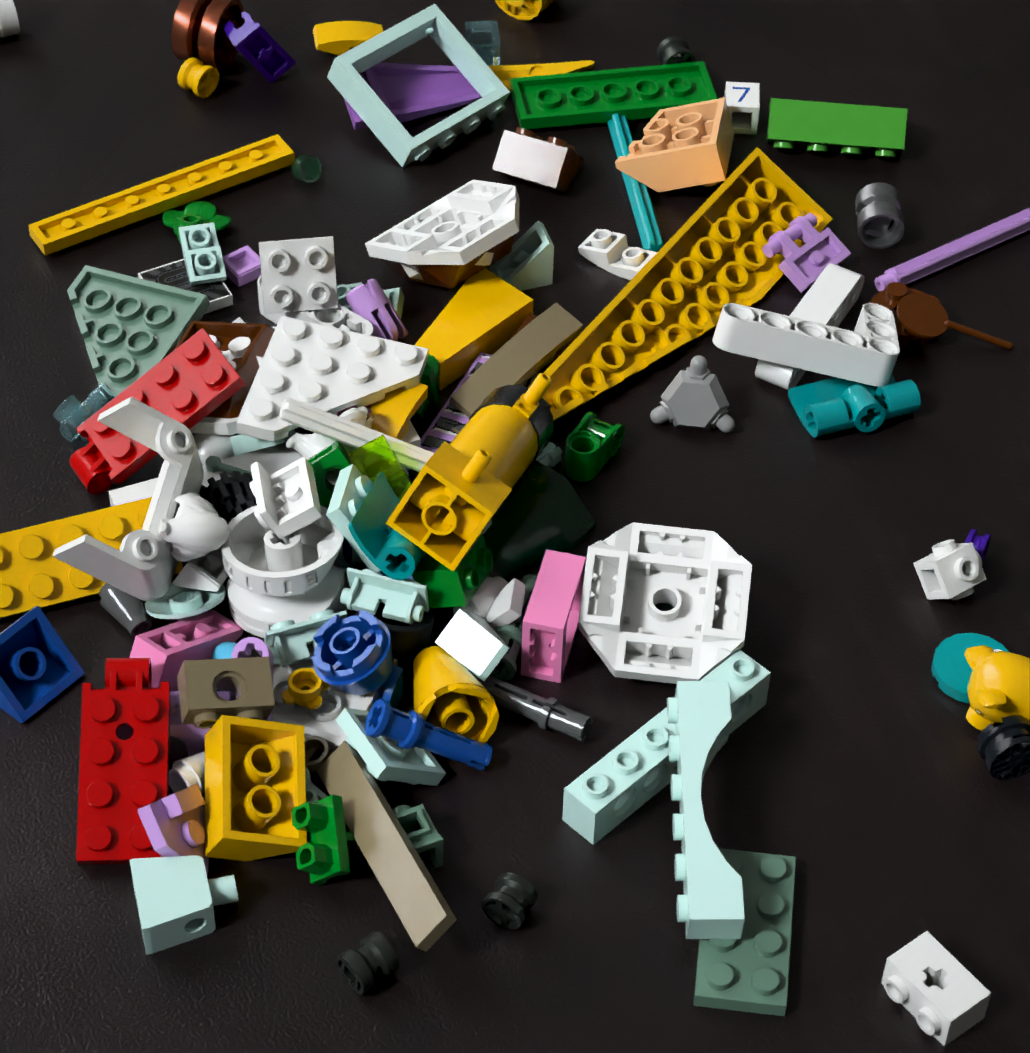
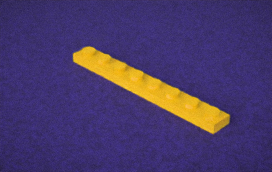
M276 134L29 224V233L46 256L295 163L294 151Z

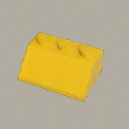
M221 715L205 734V857L252 861L294 853L298 851L299 846L307 843L306 831L297 830L293 826L291 812L293 808L306 803L305 734L303 725Z

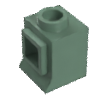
M423 804L412 808L408 805H400L393 808L395 816L417 853L428 850L434 867L443 866V838L438 834Z

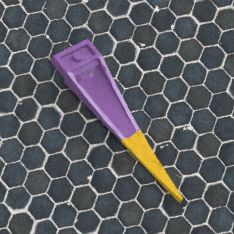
M594 61L489 66V68L510 91V78L582 72L592 69ZM380 62L360 73L361 77L400 123L467 105L482 98L456 66ZM344 99L354 130L367 128L368 126Z

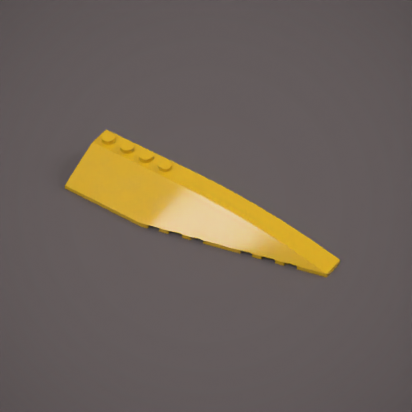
M756 147L544 372L551 377L552 383L542 396V399L552 405L550 411L553 415V421L715 328L723 305L735 303L751 307L759 302L784 274L778 266L786 258L782 254H776L768 258L762 251V247L769 242V237L777 231H785L789 228L791 221L798 216L804 217L808 213L816 216L818 223L814 228L819 233L822 232L833 218ZM796 239L794 241L799 248L805 245L802 240Z

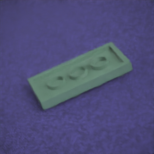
M718 848L725 860L742 877L745 920L741 939H699L693 1006L785 1017L796 857Z

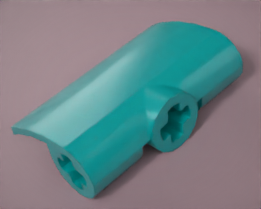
M891 374L888 385L880 387L834 377L788 389V397L797 416L813 438L855 427L861 432H871L880 427L884 420L918 412L921 405L919 390L914 381L909 379L896 382L893 374Z
M381 471L354 514L348 528L360 549L377 568L392 579L403 580L413 574L417 564L426 555V552L385 524L401 500L388 483L383 471Z

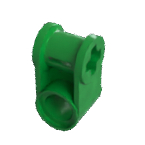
M587 412L580 424L566 439L564 473L566 476L578 482H586L595 478L607 461L618 452L624 439L625 426L619 423L616 425L609 424L597 419L595 413Z

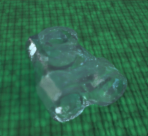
M99 384L88 394L89 397L83 402L75 395H71L55 410L53 418L60 423L59 432L69 442L72 443L79 436L86 440L87 438L82 437L76 428L115 398L111 390L104 384Z

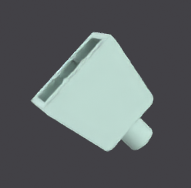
M199 855L130 859L133 887L146 955L212 933L216 929L213 906L238 901L234 875L207 879L204 860Z

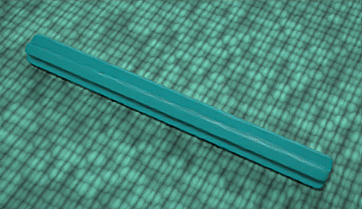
M618 113L612 114V119L608 120L607 123L618 159L620 156L627 157L629 154L628 146L632 143L633 138L626 116H619ZM621 171L642 247L644 250L658 252L664 246L647 186Z

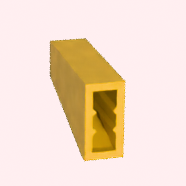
M486 268L468 278L415 344V346L428 348V354L434 356L438 361L440 368L439 376L436 379L438 389L441 391L467 373L480 352L492 355L509 341L528 314H533V299Z

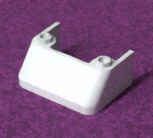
M130 397L100 413L97 421L158 452L164 459L143 527L127 534L122 540L119 550L86 534L56 548L52 557L140 600L152 601L168 592L178 563L170 554V552H173V544L165 542L158 537V527L163 518L167 520L175 518L180 504L175 501L177 496L189 492L199 494L204 471L192 432L184 424Z

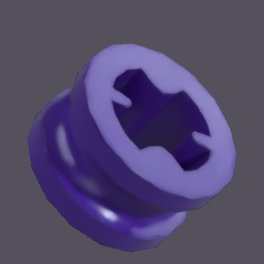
M972 528L965 543H973L975 550L982 559V563L990 545L991 535L986 533L984 536H980L977 530Z

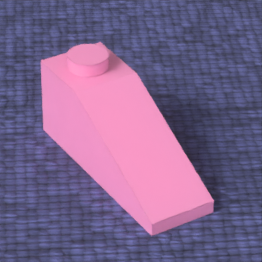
M213 609L198 616L136 635L129 658H151V688H161V682H170L171 691H177V674L184 660L212 659V653L216 646L226 641L235 642L242 636L244 630L235 622Z

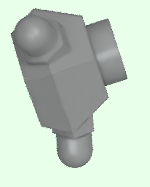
M701 355L694 356L691 359L690 367H687L686 371H679L660 396L662 399L661 405L654 408L650 413V418L655 424L669 421V423L673 422L675 427L710 431L711 428L715 429L717 427L724 433H729L735 428L734 419L727 414L729 403L716 374H710V370L707 369V360Z

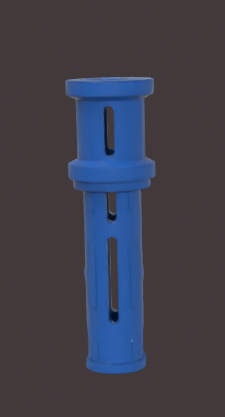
M378 699L372 705L367 715L365 731L368 736L373 738L379 736L397 741L398 746L403 749L422 748L480 771L484 770L491 760V745L429 724L420 713L416 711L406 713L395 709L386 700Z

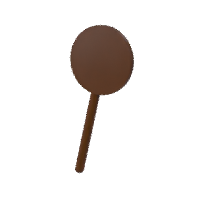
M920 293L908 294L901 298L897 305L896 314L899 322L907 331L915 336L933 339L943 335L947 328H951L1006 349L1013 348L1011 342L950 321L944 307L930 296Z

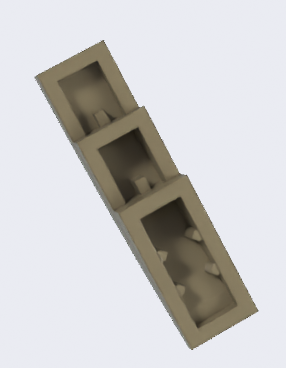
M557 302L507 341L479 367L450 397L449 402L470 418L472 413L494 389L505 385H520V383L527 386L528 380L553 361L559 349L580 335L583 324Z

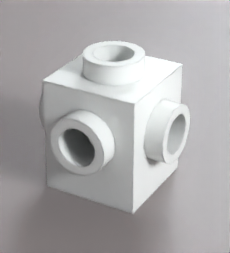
M954 539L940 542L932 547V554L913 563L927 600H958L974 592L973 586L986 580L982 568V559L972 542L956 544Z

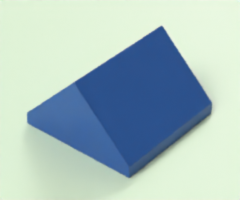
M39 606L32 608L0 633V708L20 723L29 719L85 674Z

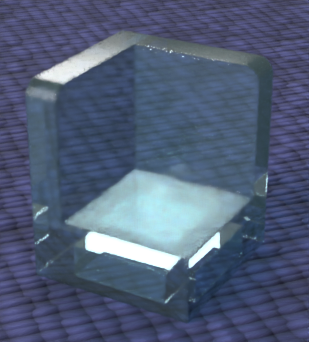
M498 21L465 22L466 41L488 66L500 65L501 44Z

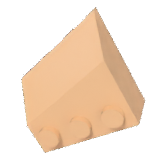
M725 97L659 110L644 127V137L641 140L632 141L628 146L629 154L627 157L620 156L615 161L618 170L658 193L698 185L710 187L725 181L734 138V130Z

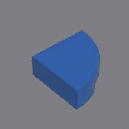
M393 665L390 676L383 683L385 684V691L380 699L388 701L390 706L396 709L403 697V668Z

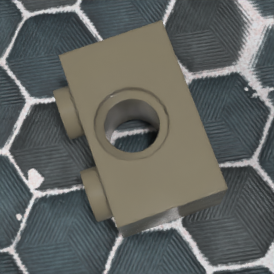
M269 657L184 660L177 674L182 725L195 724L196 728L208 729L216 723L221 715L267 720L275 706ZM217 689L230 690L236 699L232 701L222 699L218 695Z

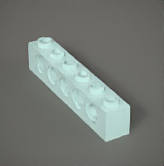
M740 649L700 680L729 681L732 718L729 734L766 705L771 675L770 671ZM667 707L564 788L562 820L592 845L597 843L671 782V774H678L677 762L669 761V736L676 735L675 724L667 723Z

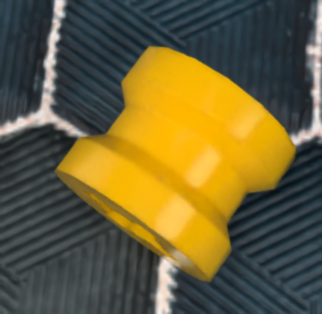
M192 57L181 65L177 81L181 88L188 91L193 90L195 95L207 98L215 91L218 85L219 72L216 68L204 65L201 60Z

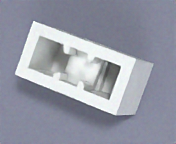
M928 931L912 940L886 960L881 982L886 993L894 1002L901 1003L916 1018L919 1027L926 1034L933 1035L944 1047L984 1019L991 992Z

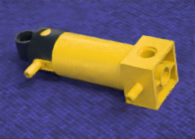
M539 373L529 389L522 383L520 385H505L494 389L472 413L467 424L452 442L448 444L444 441L426 462L385 524L453 572L507 498L513 486L548 445L554 431L553 415L550 411L552 405L542 399V396L552 383L551 377L545 373Z

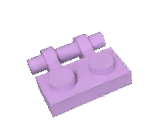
M808 213L804 217L798 216L789 223V228L785 231H777L769 237V242L762 247L764 255L768 258L776 254H782L786 258L778 267L801 293L814 284L829 263L840 265L852 254L829 227L821 233L814 228L818 220L812 213ZM796 239L802 240L805 245L799 248L794 241Z

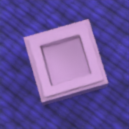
M248 245L223 256L226 276L238 287L261 276L260 256Z

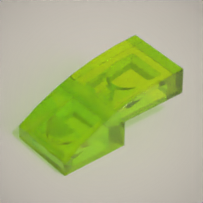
M384 435L348 453L352 463L362 475H366L372 483H374L378 474L383 471L388 483L400 500L412 483Z

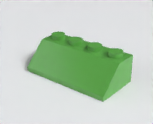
M771 98L768 107L766 143H774L773 148L778 150H794V145L807 146L808 152L827 153L828 148L841 149V154L859 156L862 150L875 151V157L895 158V153H902L904 150L908 109Z

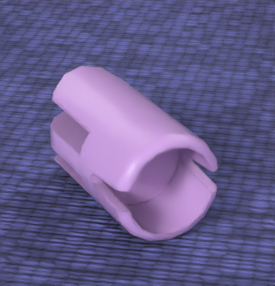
M376 279L367 280L368 283L358 285L345 295V299L353 312L372 323L375 337L397 341L408 335L409 332Z

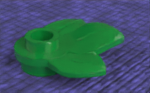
M206 201L192 202L183 211L170 209L164 212L162 217L163 224L173 228V232L177 235L179 242V227L214 222L215 230H222L232 222V218L229 216L216 215L215 205Z

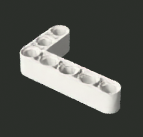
M727 303L723 305L712 339L715 346L730 353L876 387L888 385L900 352L894 314L888 308L875 303H866L862 306L854 331L741 304Z

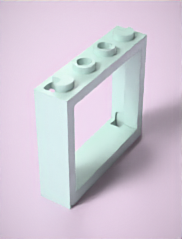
M436 4L427 7L336 57L327 75L329 81L402 168L415 160L422 162L437 147L441 149L446 148L459 134L463 132L470 134L483 120L487 118L490 120L495 119L497 113L505 109L504 103L510 94L506 86ZM430 35L482 98L412 137L361 77L360 73Z

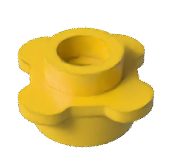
M300 668L290 674L288 689L282 692V700L288 705L296 703L310 710L318 709L323 703L322 694L329 689L330 685L321 680L314 669Z

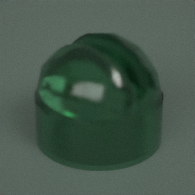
M301 155L293 161L291 170L297 180L313 183L321 176L322 165L315 156ZM301 166L304 169V171L308 174L307 176H305L304 172L301 169Z

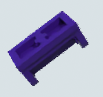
M242 12L241 16L245 20L242 27L237 29L230 21L222 27L234 47L272 84L295 65L296 61L259 22L256 23L249 13Z

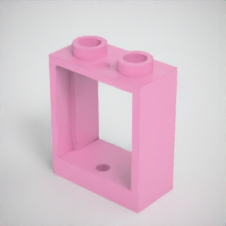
M546 549L522 622L521 675L561 683L578 629L586 557Z

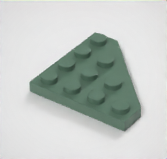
M88 265L83 267L67 289L101 395L106 404L173 352L191 322L200 321L210 306L208 297L205 294Z

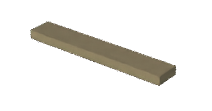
M344 740L316 771L330 795L342 796L345 823L350 832H354V839L415 947L427 952L457 919L373 776L367 771L360 754Z

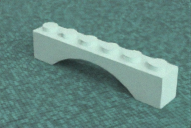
M677 681L675 698H667V723L675 724L676 735L669 736V761L677 762L678 774H671V800L679 801L680 814H673V840L681 841L682 854H675V881H683L684 895H677V922H685L686 939H741L745 920L742 877L725 860L714 843L704 818L701 800V786L704 775L714 756L728 741L732 719L729 681Z

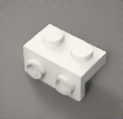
M305 457L271 475L267 473L258 461L251 465L253 481L249 485L257 503V506L253 509L257 520L263 528L270 527L277 537L282 539L300 528L308 527L315 520L322 517L313 467Z

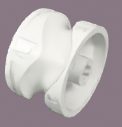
M320 505L322 517L315 520L308 527L300 528L282 539H279L270 527L265 529L261 526L254 513L253 508L255 506L239 513L228 523V527L231 528V535L226 543L221 545L223 565L230 577L227 581L226 590L231 616L243 630L255 636L265 638L266 631H270L271 626L276 623L293 620L296 624L310 620L313 614L323 610H334V613L347 610V605L340 603L342 590L344 587L349 588L347 566L336 558L341 550L344 536L326 516L327 508Z

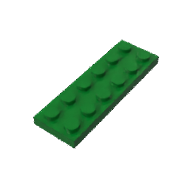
M704 61L510 78V92L520 128L532 130L591 123L602 124L612 119V114L618 113L619 116L624 115L627 120L631 121L653 118L661 109L717 99Z

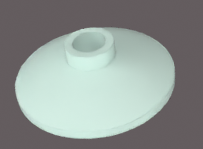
M172 584L168 592L162 597L146 601L145 609L147 614L154 618L181 621L203 614L221 603L226 596L225 586L222 584L217 592L178 587Z

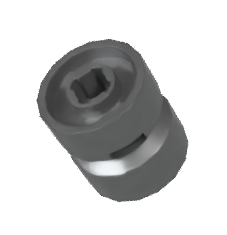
M878 182L866 185L860 189L855 199L860 240L866 246L874 249H884L895 245L904 234L901 198L898 190L890 184Z

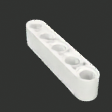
M829 263L790 316L838 327L859 298L864 284V275ZM759 359L755 370V377L788 390L796 386L806 370Z

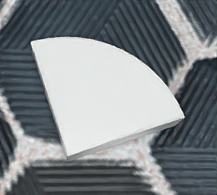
M516 578L511 580L501 590L489 609L486 621L494 630L502 625H509L522 616L526 585Z

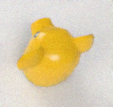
M985 645L967 648L964 655L972 668L967 687L970 703L966 713L968 722L981 731L991 723L992 725L994 723H1003L1002 718L1011 715L1023 716L1030 722V658L1006 651L994 652L993 648Z

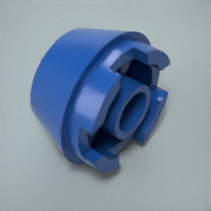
M358 610L359 615L341 619L339 615H335L319 628L313 638L317 645L314 656H311L318 677L324 682L352 695L367 694L379 688L390 676L394 665L390 632L387 626L371 613L363 610Z

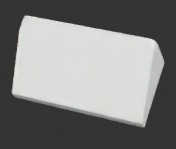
M221 546L205 556L188 561L172 584L178 587L217 592L228 577L222 561Z

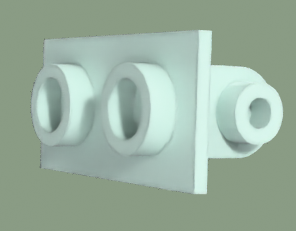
M347 568L349 588L344 587L340 598V603L346 604L347 609L363 610L375 615L379 604L384 603L385 607L382 612L384 618L412 624L413 621L421 622L424 611H429L427 586L421 585L412 579H392L369 569L361 571Z
M323 610L313 614L310 620L295 624L293 620H286L271 626L270 631L265 633L264 643L268 647L274 646V648L270 649L273 653L274 665L280 664L281 667L309 660L310 655L307 644L313 643L314 648H316L317 643L313 638L319 628L335 615H339L341 619L346 618V610L334 613V610Z

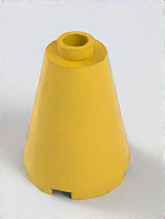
M431 646L419 652L413 662L414 711L420 713L429 724L445 728L475 741L487 742L496 730L499 719L498 708L492 694L464 665L440 646Z

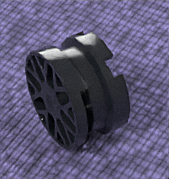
M1020 715L1003 717V724L995 728L992 723L989 724L977 737L979 744L975 745L981 758L985 760L991 776L998 780L1016 778L1030 771V722L1027 718Z

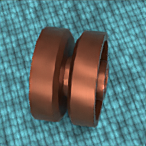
M181 0L172 25L171 42L175 57L182 61L195 57L201 60L204 65H210L221 71L229 68L238 50L234 47L222 26L228 21L232 22L237 29L243 26L245 20L241 16V13L244 12L242 3L239 0Z

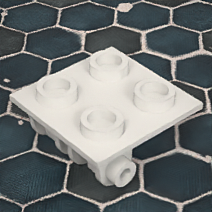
M333 236L259 242L264 314L338 308Z

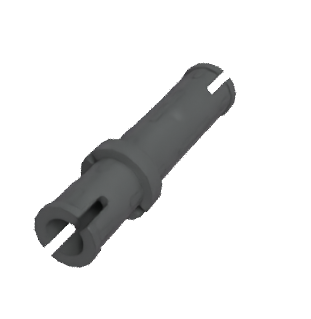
M475 675V678L492 694L497 706L537 722L539 728L546 731L554 729L580 742H583L590 733L593 723L592 717L561 705L560 700L554 697L543 698L490 675L485 682Z

